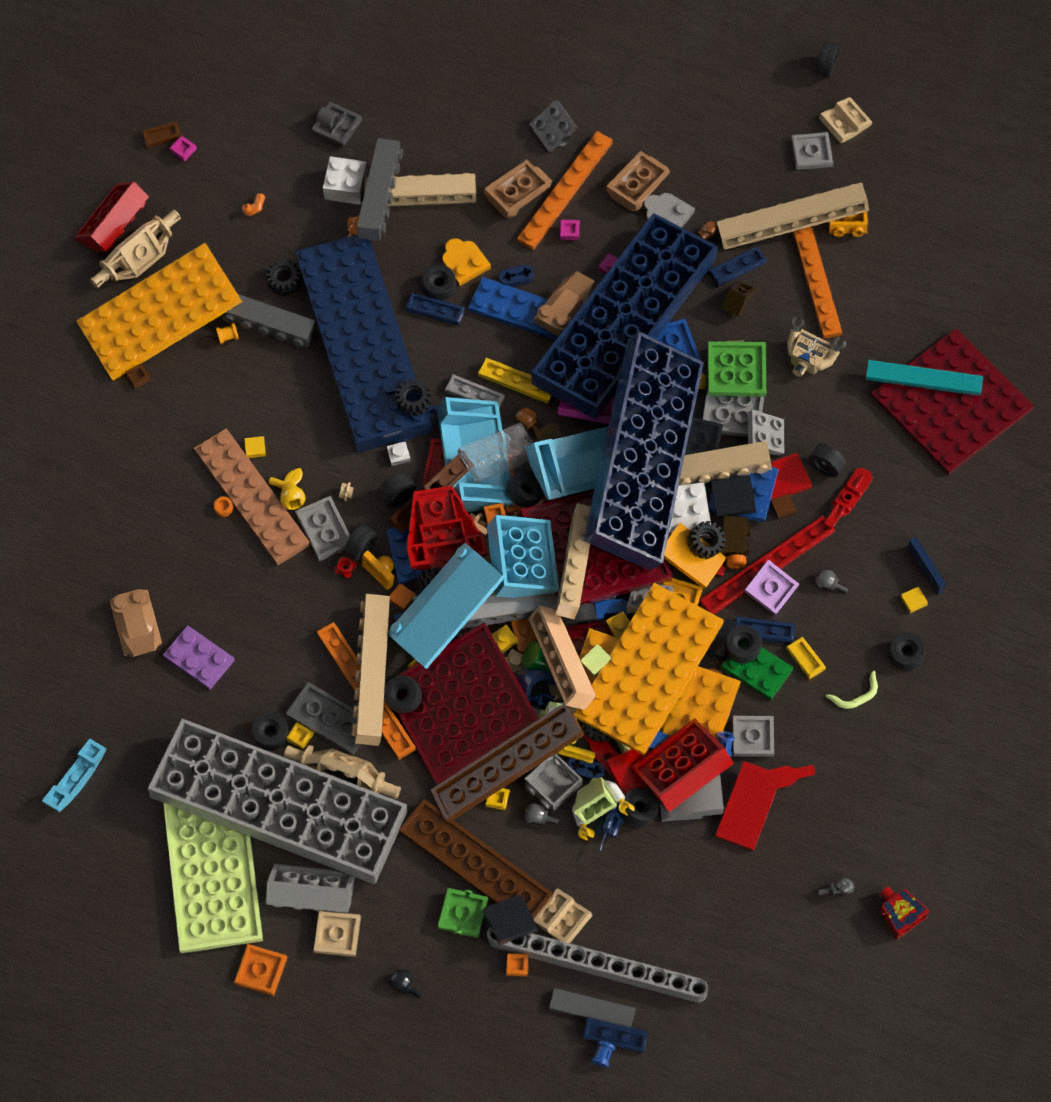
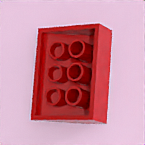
M694 718L633 764L631 768L659 803L670 812L734 763L726 749Z

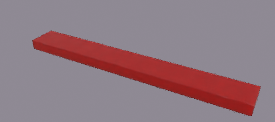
M822 515L701 598L699 604L704 610L715 615L746 594L744 590L768 560L782 569L835 532L834 527L831 529L825 526L824 522L827 519Z

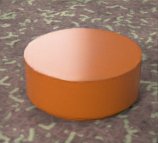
M219 497L215 500L214 510L218 516L227 517L233 512V502L230 498Z
M739 554L730 555L727 557V566L731 569H742L746 566V557Z

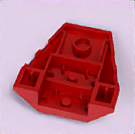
M453 486L414 491L407 543V554L411 568L421 571L431 570L430 568L433 567L434 569L437 567L442 568L464 543L470 546L482 558L488 555L484 535L478 530L474 519L466 511L465 505Z

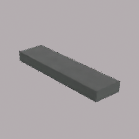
M554 988L549 1010L584 1019L593 1017L631 1027L636 1008Z

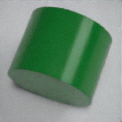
M532 641L524 651L522 667L524 669L543 670L551 673L539 643Z

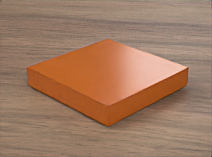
M247 944L234 984L274 996L287 960V955Z

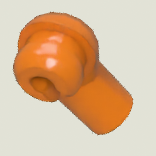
M258 193L253 204H244L242 206L244 214L252 216L260 212L265 196Z

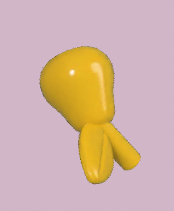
M301 468L290 471L285 476L284 481L273 477L269 479L270 485L282 488L280 502L288 510H296L305 502L304 492L296 486L302 478L303 472Z

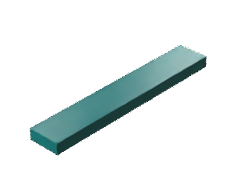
M868 360L866 380L980 396L983 376Z

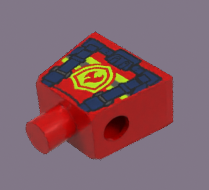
M888 886L880 892V896L885 900L880 912L896 940L928 917L929 910L907 890L903 889L895 894Z

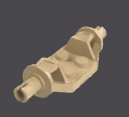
M172 210L163 219L154 216L153 220L143 224L119 244L105 260L99 262L102 270L90 279L92 284L99 288L109 278L117 282L122 279L137 278L165 255L168 240L172 236L170 227L181 219L178 212ZM161 232L162 235L159 241H157L155 236ZM119 267L123 269V271L118 273L114 271Z
M311 745L305 751L288 746L285 750L284 758L294 760L321 772H324L325 768L332 771L340 770L344 772L345 776L351 778L358 777L357 786L378 794L382 793L391 796L394 799H397L401 787L385 782V773L380 772L379 774L371 762L336 749L313 752L314 748ZM309 763H318V765L316 767L310 765Z

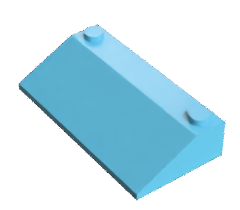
M445 397L436 408L445 466L460 452L474 465L453 486L465 505L466 511L484 510L485 506L503 503L504 507L514 505L506 491L507 483L510 480V472L498 402Z
M608 427L554 440L539 441L525 446L530 466L547 500L595 489Z
M464 543L398 621L391 626L388 634L427 669L505 577L470 546Z

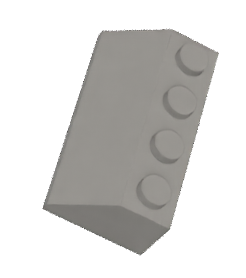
M274 864L267 881L266 904L274 907L287 906L294 909H313L318 912L325 910L336 913H348L355 877L338 870Z

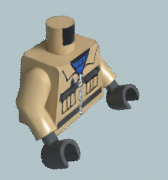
M796 317L793 318L792 325L794 328L791 329L787 341L788 355L791 357V364L795 365L792 372L796 376L802 377L805 371L815 374L818 370L822 371L832 366L840 353L839 350L846 347V341H843L842 345L838 346L837 343L840 337H836L833 344L803 329L799 331V328L804 325V320L802 319L801 325L797 326L795 324Z

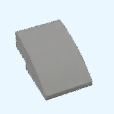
M720 774L672 811L668 812L660 804L662 822L702 819V816L723 814Z

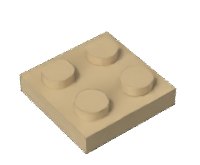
M319 911L314 953L356 957L361 916Z

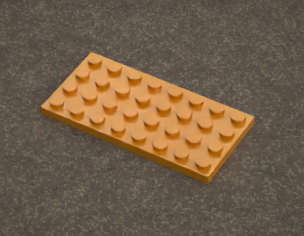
M206 243L80 318L77 320V323L109 376L114 381L125 374L126 371L145 362L242 303V300Z
M654 583L610 654L611 660L601 669L591 685L596 697L585 710L577 708L574 713L575 718L645 755L723 625L724 620Z
M589 629L579 656L580 661L597 644L610 656L619 638ZM582 664L592 685L596 677ZM698 666L659 731L672 736L695 718L718 741L717 733L724 731L741 681Z

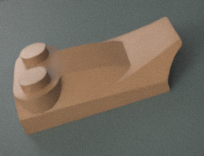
M640 151L607 185L606 191L613 200L628 210L637 211L642 207L644 200L666 178L670 170L653 157H649Z
M526 160L484 188V193L489 202L504 217L511 218L518 213L521 207L549 188L552 180L539 167L533 166Z
M578 271L565 278L548 301L538 309L537 315L533 319L534 323L559 337L595 290L594 280Z
M133 590L114 596L110 600L124 656L131 655L135 657L156 651L158 646L163 645L148 590Z

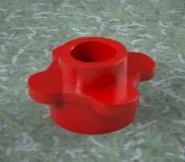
M341 557L334 568V572L344 575L345 578L352 577V571L357 567V563L349 558Z

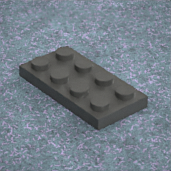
M308 682L287 711L286 716L352 756L361 746V744H355V736H352L353 723L356 724V718H353L354 709Z

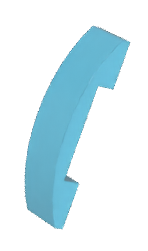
M89 739L78 753V759L59 784L51 788L42 800V803L58 812L63 810L92 776L103 758L106 748Z

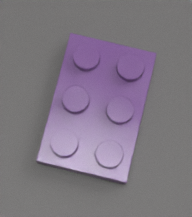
M189 626L182 631L163 654L167 661L209 690L235 661L234 657Z

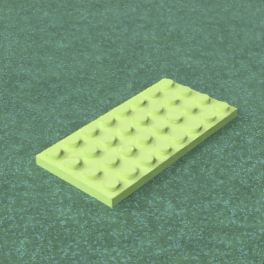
M164 803L180 953L263 941L250 836Z

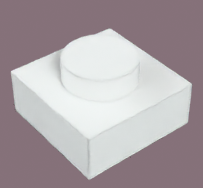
M406 442L387 446L392 466L411 462Z

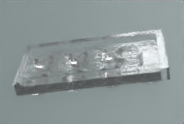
M518 423L460 447L457 452L476 483H479L529 462L525 446L532 444L533 441L523 425Z

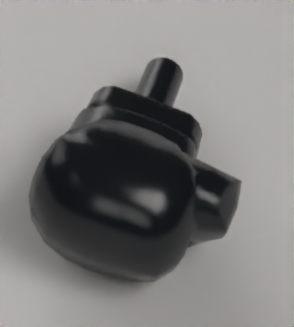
M397 969L389 979L391 987L397 988L405 994L410 991L419 998L422 996L420 991L412 987L414 981L411 980L412 975L409 971Z

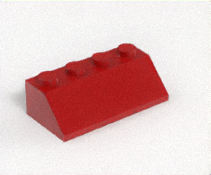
M134 181L116 183L75 235L74 239L96 252L109 251L113 247V242L116 238L124 233L126 225L135 219L134 215L137 211L145 206V201L149 196Z

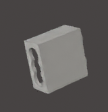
M557 754L542 762L525 778L526 791L532 796L536 795L540 799V804L546 810L550 809L553 813L582 787V778Z

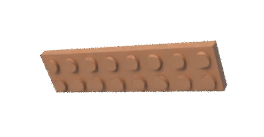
M227 428L194 448L196 454L227 497L232 500L235 508L277 566L310 546L306 536L282 506Z

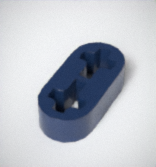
M529 265L505 269L500 273L499 281L511 287L529 284L534 279V270ZM526 272L528 274V277H525L523 273ZM508 276L510 281H507L505 277Z
M570 758L567 763L572 770V765L579 763L581 768H577L574 771L584 780L590 781L593 778H604L605 769L599 762L593 761L590 764ZM595 768L599 769V773H597L596 776H593L592 771H594Z

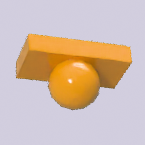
M366 551L362 556L361 565L385 589H390L394 581V575L391 573L394 569V561L389 556H381L376 559L369 551Z

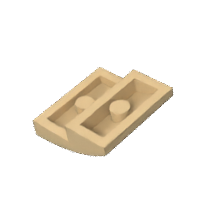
M850 97L837 102L834 108L821 113L819 116L821 122L840 143L853 138L872 124V121Z
M557 888L552 898L536 916L534 921L536 925L554 939L570 944L591 918L592 914L589 910L577 904L572 897Z

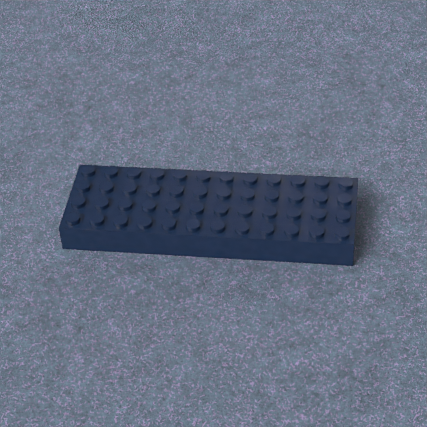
M653 213L533 369L531 384L596 420L616 394L627 340L638 332L654 339L658 338L716 260L717 246Z
M357 234L295 251L297 264L357 453L393 444L395 441L406 438H414L431 433V425L426 408L425 413L422 414L420 411L419 416H416V413L410 416L409 412L407 415L403 414V410L400 411L399 406H397L396 389L399 388V384L402 383L404 385L405 380H408L409 383L411 378H414V382H416V378L370 239L358 238ZM416 392L409 393L406 396L409 402H417L421 398L420 394Z
M641 332L636 333L627 340L583 541L651 571L661 565L664 560L704 362Z

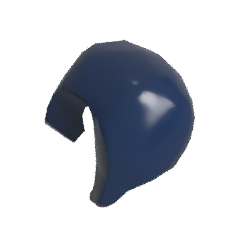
M524 668L514 671L517 680L533 707L548 704L550 701L554 702L555 696L547 692L540 693L534 697L530 696L533 686L540 680L552 686L556 685L555 679L550 672Z

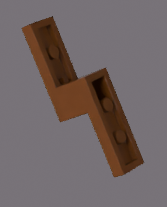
M460 452L419 491L454 486L474 465ZM413 497L388 519L400 534L410 526Z

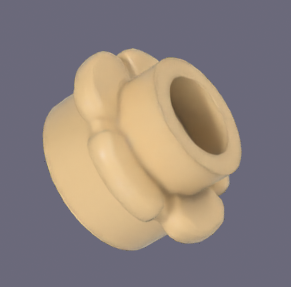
M350 482L348 484L342 483L339 498H343L344 501L352 497L354 487L350 486Z

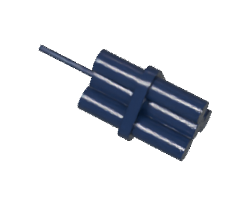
M617 803L616 807L598 817L599 820L595 832L597 834H604L599 852H601L606 835L616 838L620 825H623L624 819L618 808L619 803Z

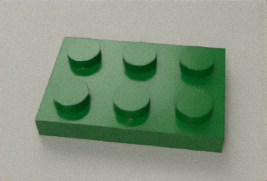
M740 640L738 646L745 649L749 646V643L746 640ZM762 647L758 657L752 662L737 663L728 656L721 666L723 671L769 700L773 699L793 671L792 666Z

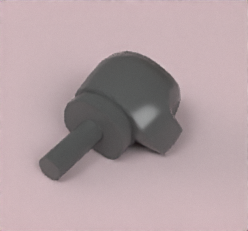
M824 569L820 570L816 575V586L824 587L831 591H834L835 588L845 593L848 591V588L838 584L839 579L836 578L833 571Z
M539 803L529 804L524 812V819L528 823L535 822L544 825L546 821L558 824L560 819L547 816L548 811L544 810V806Z
M841 878L830 883L831 887L818 890V893L821 895L832 892V895L840 893L847 895L853 892L854 884L849 878Z

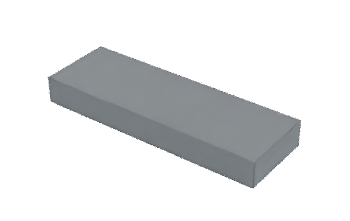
M454 374L445 388V393L457 398L497 401L499 408L505 398V395Z

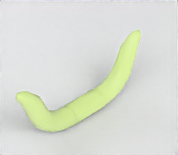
M875 671L870 674V690L852 701H842L830 694L826 695V698L844 709H852L869 701L877 693L878 685Z

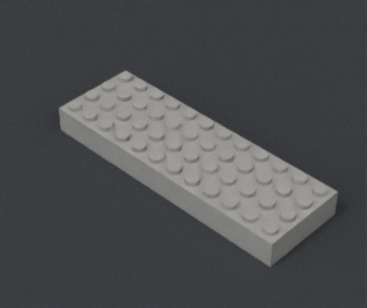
M185 719L181 720L148 787L150 798L372 884H376L407 814V804Z

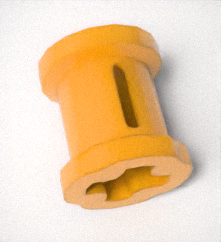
M234 323L225 328H216L220 344L234 338L236 340L239 339Z

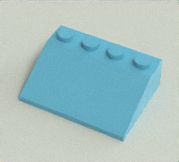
M495 515L487 525L491 565L505 577L494 590L495 596L517 598L559 592L550 520Z

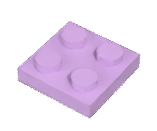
M768 560L744 592L775 616L798 587L799 583Z

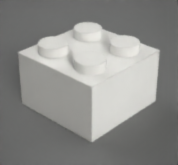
M330 157L323 185L324 199L361 205L364 192V178H367L368 174L366 162Z

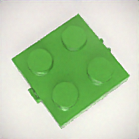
M448 888L438 929L479 938L484 919L483 908L487 907L488 897L473 894L470 890L459 891Z

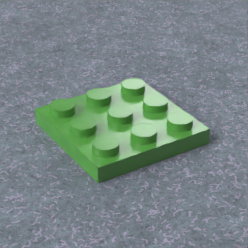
M708 342V396L766 397V342Z

